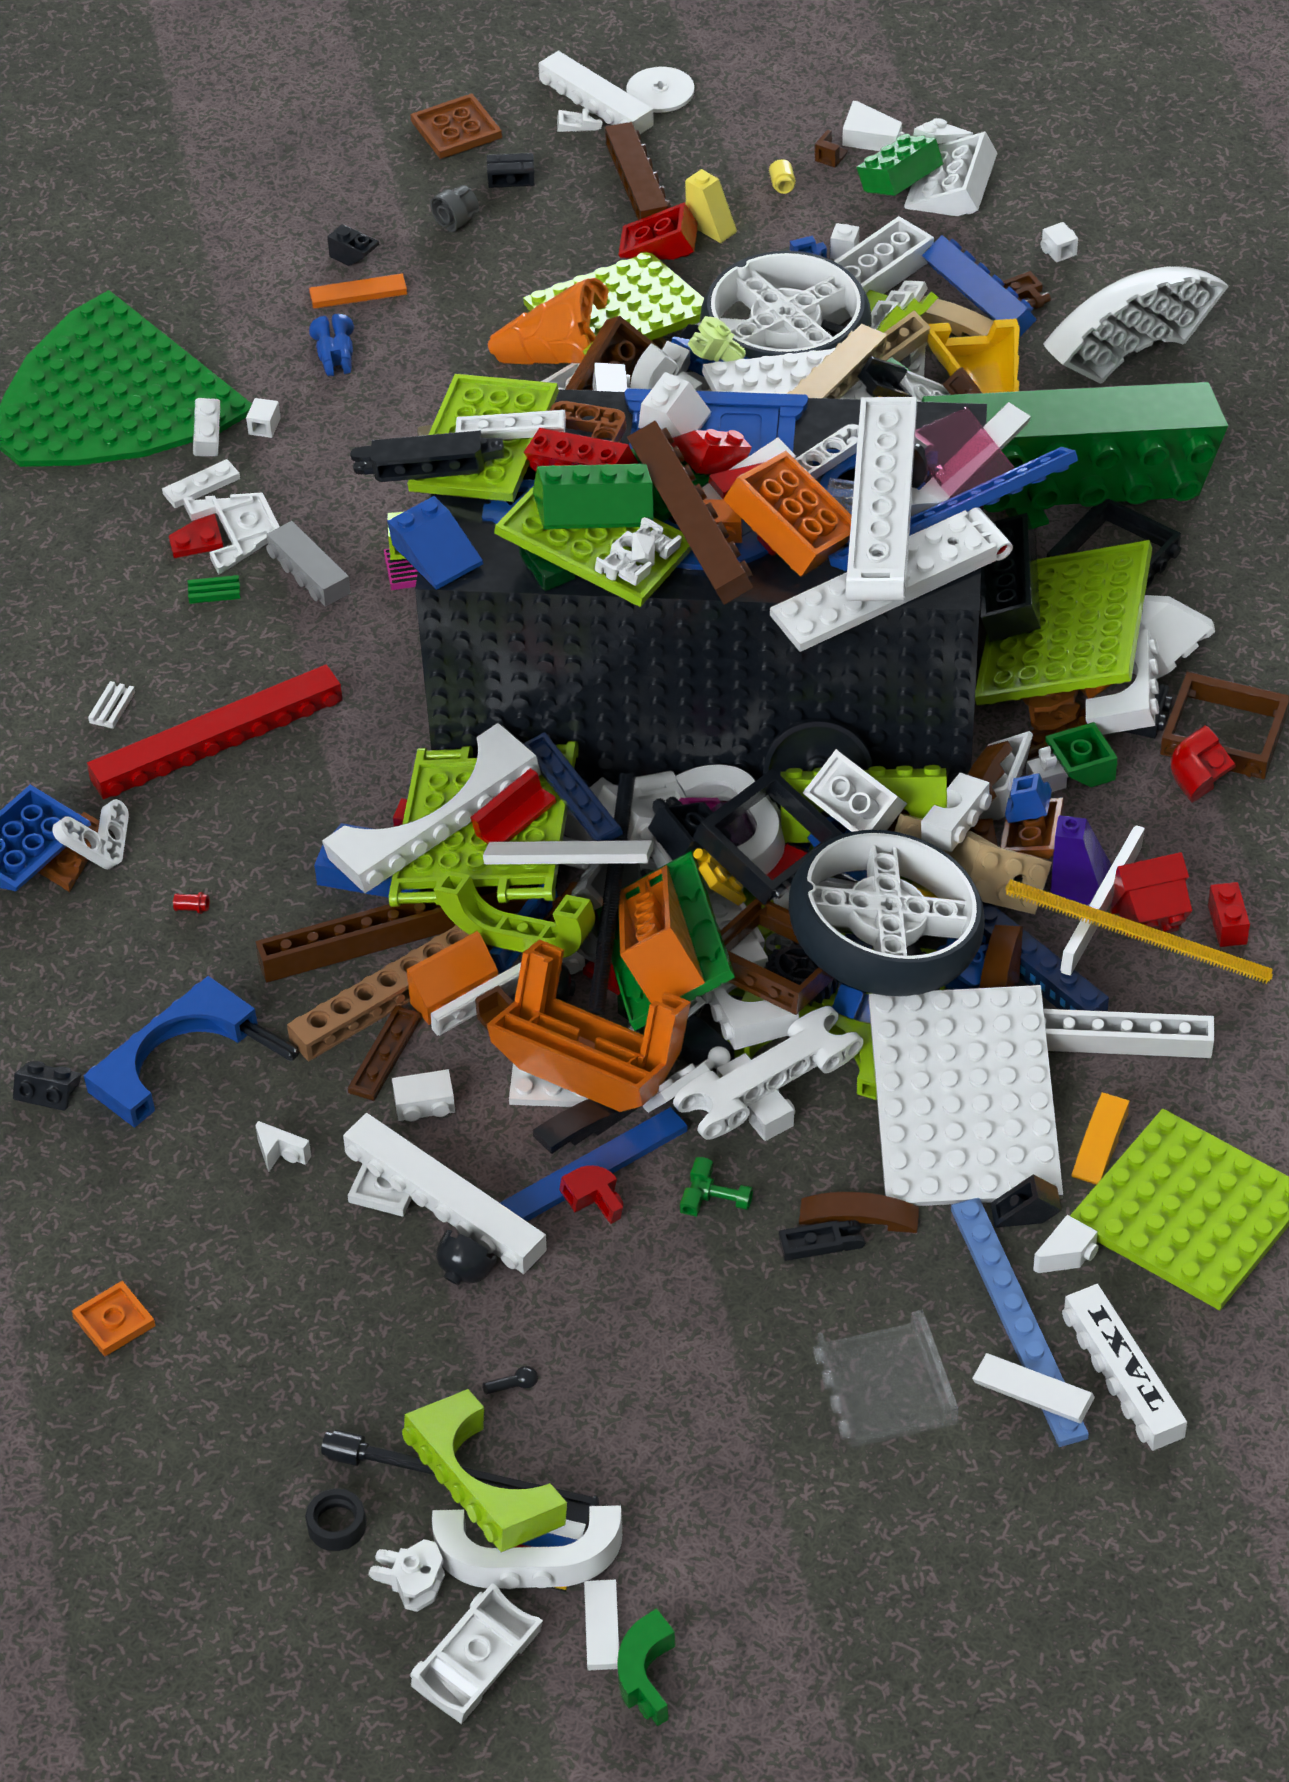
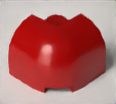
M1206 725L1184 739L1175 748L1171 757L1172 775L1191 803L1213 790V782L1236 767L1234 761L1219 743L1217 736Z

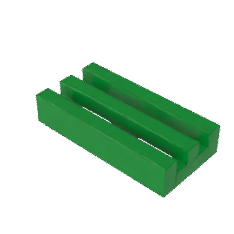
M239 575L188 580L189 604L240 599Z

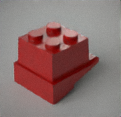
M1182 852L1118 866L1114 879L1115 889L1110 908L1111 914L1119 913L1122 918L1163 930L1167 933L1179 930V926L1186 921V918L1192 912L1186 886L1189 874Z

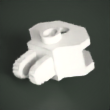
M424 1539L408 1549L400 1548L399 1553L387 1551L386 1549H379L377 1551L376 1560L393 1568L389 1569L375 1565L370 1568L368 1575H370L371 1579L392 1585V1591L399 1592L405 1609L418 1612L435 1601L445 1576L442 1567L443 1558L436 1542Z

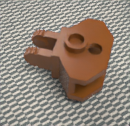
M1073 690L1071 692L1022 698L1025 704L1029 706L1031 726L1036 730H1052L1077 719L1081 706L1074 702L1079 691Z

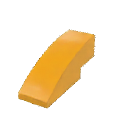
M1101 1093L1085 1133L1072 1177L1096 1185L1103 1178L1127 1119L1129 1100Z

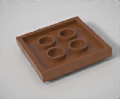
M472 93L410 114L411 122L440 159L502 138V130Z

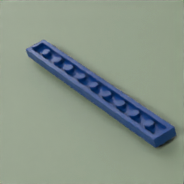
M1064 447L1057 448L912 516L910 519L909 536L966 510L968 512L976 507L995 504L1000 501V497L1006 494L1018 493L1027 484L1042 482L1046 479L1047 475L1053 472L1058 473L1067 470L1070 464L1078 461L1076 451ZM849 546L828 555L831 566L847 571Z

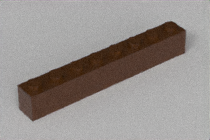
M655 420L627 436L641 463L647 464L653 484L722 603L726 604L752 589L753 586L748 577L753 575L745 560L739 563L737 558L741 554L733 541L729 543L726 541V538L730 536L722 521L716 524L714 519L718 518V515L712 504L708 503L705 505L703 502L707 496L699 483L695 486L693 485L692 481L696 477L689 465L682 466L681 462L685 461L677 446L671 447L670 444L674 440L667 428L665 427L661 430Z

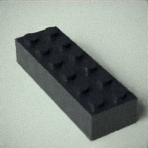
M1027 513L993 522L1011 542L1013 549L1006 558L996 560L981 567V619L990 642L1004 640L1011 636L1031 633L1034 630L1041 629L1036 536Z

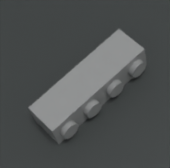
M293 521L266 534L268 542L266 549L272 559H278L286 573L291 572L298 585L301 587L305 586L309 590L313 600H319L326 607L351 593L349 576Z

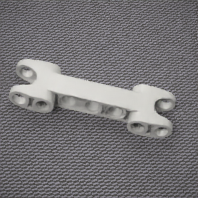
M831 1006L821 1007L793 1022L788 1029L789 1039L720 1078L715 1072L708 1071L693 1079L678 1091L673 1100V1105L681 1113L700 1109L707 1111L708 1114L700 1122L697 1130L704 1139H714L743 1124L750 1113L747 1108L748 1106L813 1068L818 1067L822 1072L830 1073L843 1066L858 1054L863 1046V1039L856 1032L843 1035L829 1033L828 1031L838 1020V1013Z

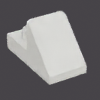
M260 1121L255 1125L258 1142L268 1172L272 1169L280 1155L288 1162L307 1164L311 1158L309 1140Z

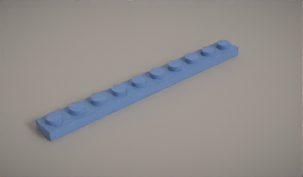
M980 1198L952 1204V1214L1022 1367L1064 1382ZM1042 1409L1059 1447L1088 1439L1089 1433L1083 1421L1080 1424Z

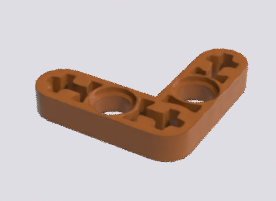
M559 401L550 407V411L565 410L567 429L592 432V438L612 439L611 441L620 443L627 427L626 416L623 411L569 401ZM587 416L595 417L592 420H582V418Z

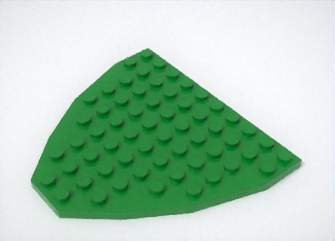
M108 290L72 310L25 357L0 404V450L19 467L79 466L141 458L193 442L195 400L197 398L220 400L219 433L245 419L252 403Z

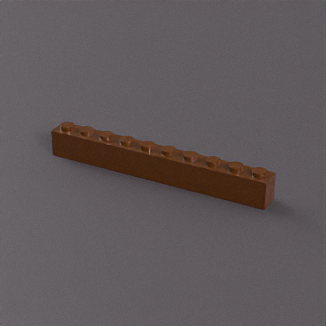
M511 885V886H509V889H510V888H530V886H529V885ZM498 886L475 887L480 897L486 903L503 912L517 913L528 901V899L509 900L508 903H499L497 898ZM436 903L401 904L400 907H390V904L261 939L255 941L258 962L267 983L439 935L450 930L456 924L446 915L441 906L436 905Z

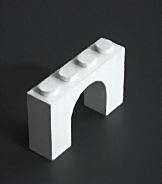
M1148 629L1139 631L1133 666V674L1137 675L1135 681L1127 689L1117 694L1086 699L1087 724L1095 722L1102 735L1155 726V715L1159 714L1158 701L1155 695L1159 694V688L1155 675L1158 674L1157 660L1154 659V655H1158V646L1156 639H1151Z
M758 940L735 946L730 951L763 968L766 962H768V957ZM729 982L721 983L719 987L702 995L706 1004L709 1003L711 1006L714 1021L720 1022L724 1039L730 1041L734 1050L788 1036V1029L793 1022L799 1019V1013L794 1015L766 1000L744 1002L731 997L728 993L737 988V986Z

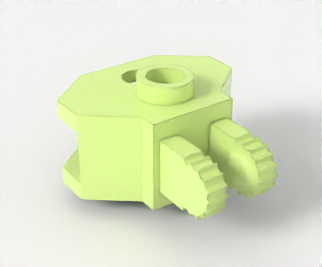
M705 316L698 326L701 333L695 332L688 343L694 354L702 359L714 360L715 362H718L720 358L724 361L743 359L746 354L745 348L732 340L734 334L731 333L725 323L714 317Z

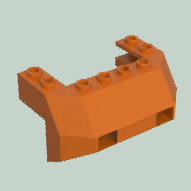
M539 939L523 952L515 1001L487 1024L490 1041L520 1070L619 1112L643 1106L659 1091V1085L665 1081L681 1052L691 1002L665 991L662 995L661 1003L654 1001L650 1004L645 1032L642 1035L556 999L564 949Z

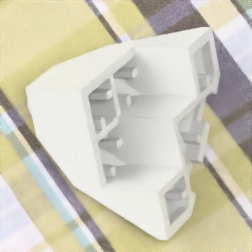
M1145 595L1139 631L1148 629L1151 639H1156L1158 655H1154V659L1157 660L1158 674L1155 675V678L1158 679L1170 673L1176 667L1175 661L1181 655L1183 658H1186L1199 647L1197 642L1204 638H1209L1215 632V627L1212 619L1169 596Z

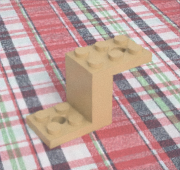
M900 813L894 832L921 839V821L923 819ZM972 831L966 833L963 842L958 843L952 852L943 850L966 870L978 889L982 902L1030 914L1036 913L1038 907L1036 902L1032 904L1033 901L1029 903V899L1026 902V898L1022 901L1023 897L1019 900L1020 896L1016 899V895L1012 898L1013 894L1009 897V892L1006 896L1005 887L1010 879L1013 880L1017 875L1021 874L1023 884L1043 890L1052 864L1051 861L1000 848Z

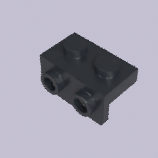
M870 357L857 376L867 387L865 389L867 393L873 397H912L900 383L907 373V369L903 366Z
M40 1061L27 1062L14 1074L13 1099L65 1111L68 1108L69 1093L79 1085L81 1073L73 1072L68 1067L54 1068L45 1066Z

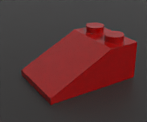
M684 202L624 225L618 255L620 258H634L640 253L648 252L658 259L674 260L679 257H686L694 252L698 223Z

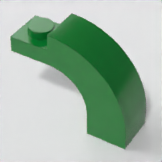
M655 1609L639 1619L624 1636L618 1651L617 1669L619 1689L628 1709L637 1704L644 1718L647 1720L652 1718L655 1724L659 1726L668 1720V1705L646 1676V1672L656 1658L675 1647V1631L658 1609Z

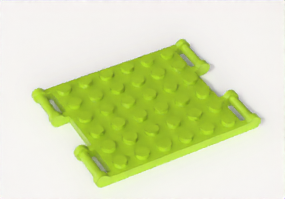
M568 741L567 744L556 745L573 768H575L576 757H578L577 741ZM463 746L462 749L428 751L427 748L417 749L403 825L433 813L449 802L464 787L477 762V758H473L472 746ZM542 774L539 775L541 787L554 795L557 802L509 842L563 841L568 807ZM471 821L468 825L392 875L389 904L390 907H400L401 904L436 903V905H440L434 891L401 893V890L435 888L446 871L471 875L475 887L498 886L497 898L499 903H508L509 900L542 898L545 901H554L559 864L486 865L484 864L483 854L488 844L476 836ZM544 884V887L509 889L511 885Z

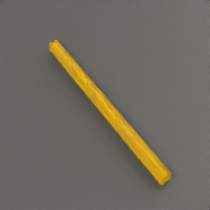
M1012 879L1009 880L1005 887L1006 896L1009 892V897L1013 894L1012 898L1015 895L1016 899L1020 896L1019 900L1021 897H1023L1022 901L1026 898L1027 902L1029 899V903L1033 901L1032 904L1036 902V906L1038 903L1039 907L1043 904L1042 908L1045 905L1046 909L1049 906V910L1053 907L1052 911L1056 908V913L1058 909L1059 914L1062 910V915L1066 912L1065 916L1069 913V917L1072 914V918L1076 915L1075 919L1079 916L1080 920L1082 917V922L1085 918V923L1089 920L1088 924L1091 921L1092 925L1096 922L1095 926L1097 923H1099L1098 927L1102 924L1103 928L1105 925V929L1108 926V930L1112 928V932L1114 929L1115 933L1119 930L1118 934L1122 931L1121 935L1124 932L1125 936L1128 933V937L1132 934L1131 938L1135 935V940L1138 936V941L1141 937V942L1145 939L1144 943L1148 940V944L1151 941V945L1155 942L1154 946L1158 943L1157 947L1161 944V949L1164 945V950L1168 947L1167 951L1169 948H1171V952L1174 949V953L1178 950L1177 954L1179 951H1181L1180 955L1184 952L1185 956L1187 953V957L1191 955L1190 958L1194 956V960L1196 957L1197 961L1200 958V962L1204 959L1203 963L1207 960V964L1210 961V965L1214 962L1213 966L1217 963L1216 967L1220 964V969L1223 965V970L1227 967L1226 971L1230 968L1229 972L1232 969L1233 973L1236 970V974L1240 971L1239 975L1243 972V977L1246 973V978L1249 974V979L1253 976L1252 980L1256 977V981L1258 978L1259 982L1263 979L1262 983L1266 980L1265 984H1267L1272 979L1273 969L1258 963L1256 964L1255 962L1253 963L1226 952L1173 934L1171 935L1147 925L1145 926L1144 924L1115 916L1114 914L1038 888L1036 889Z

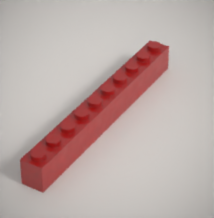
M327 664L89 761L87 762L90 780L103 800L111 796H118L123 791L132 787L142 786L149 780L159 776H166L178 768L190 766L202 758L214 756L219 751L231 746H238L243 741L256 736H262L272 729L280 726L284 727L301 717H308L318 710L336 705L342 701L341 684Z

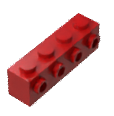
M545 428L537 430L524 451L530 467L534 471H537V466L638 464L628 444Z

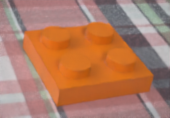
M123 1281L72 1310L75 1321L104 1357L156 1326L154 1318Z

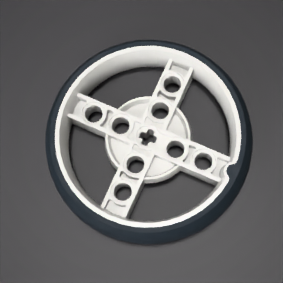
M799 251L761 253L731 265L709 287L702 303L700 323L705 316L720 320L724 312L738 301L743 302L751 309L749 319L729 328L731 333L734 334L732 340L745 348V356L750 359L763 356L785 355L787 353L795 354L830 350L836 348L839 343H842L849 333L855 331L861 324L871 327L872 321L868 297L854 275L840 264L828 258ZM844 308L852 320L840 333L832 337L821 327L822 318Z
M860 830L834 837L818 846L802 862L793 878L789 892L791 925L805 953L831 977L865 992L885 996H911L936 990L950 983L966 970L982 943L985 926L984 910L980 894L966 870L949 854L933 844L911 835L887 830ZM867 870V878L856 883L852 889L817 886L827 878L840 873ZM900 876L924 886L938 898L924 897L916 887L900 879ZM832 926L849 927L859 939L872 945L874 950L853 942ZM921 935L958 938L953 944L939 951L907 956L906 947L915 943Z

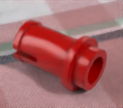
M199 892L198 895L174 894L173 908L175 911H197L198 914H202L203 911L209 910V895H204L203 892Z

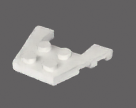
M263 493L231 494L230 498L216 499L215 496H205L204 500H193V497L183 498L184 506L192 521L217 513L232 543L230 546L210 552V559L218 574L225 572L268 544L266 534L280 527Z

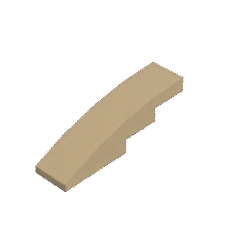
M937 299L921 316L927 324L949 323L952 329L951 333L958 337H962L965 333L970 336H987L994 322L975 311L941 299Z

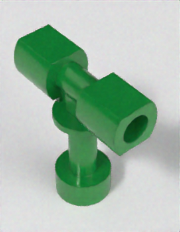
M704 1157L695 1158L690 1173L692 1183L690 1188H685L680 1202V1213L697 1217L702 1201H709L710 1196L736 1201V1208L749 1210L753 1198V1187L740 1185L739 1190L714 1185V1179L710 1178L713 1171V1161Z

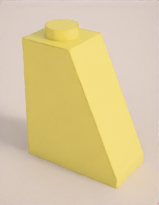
M702 169L686 179V205L698 223L697 230L719 243L735 234L737 230L719 179Z

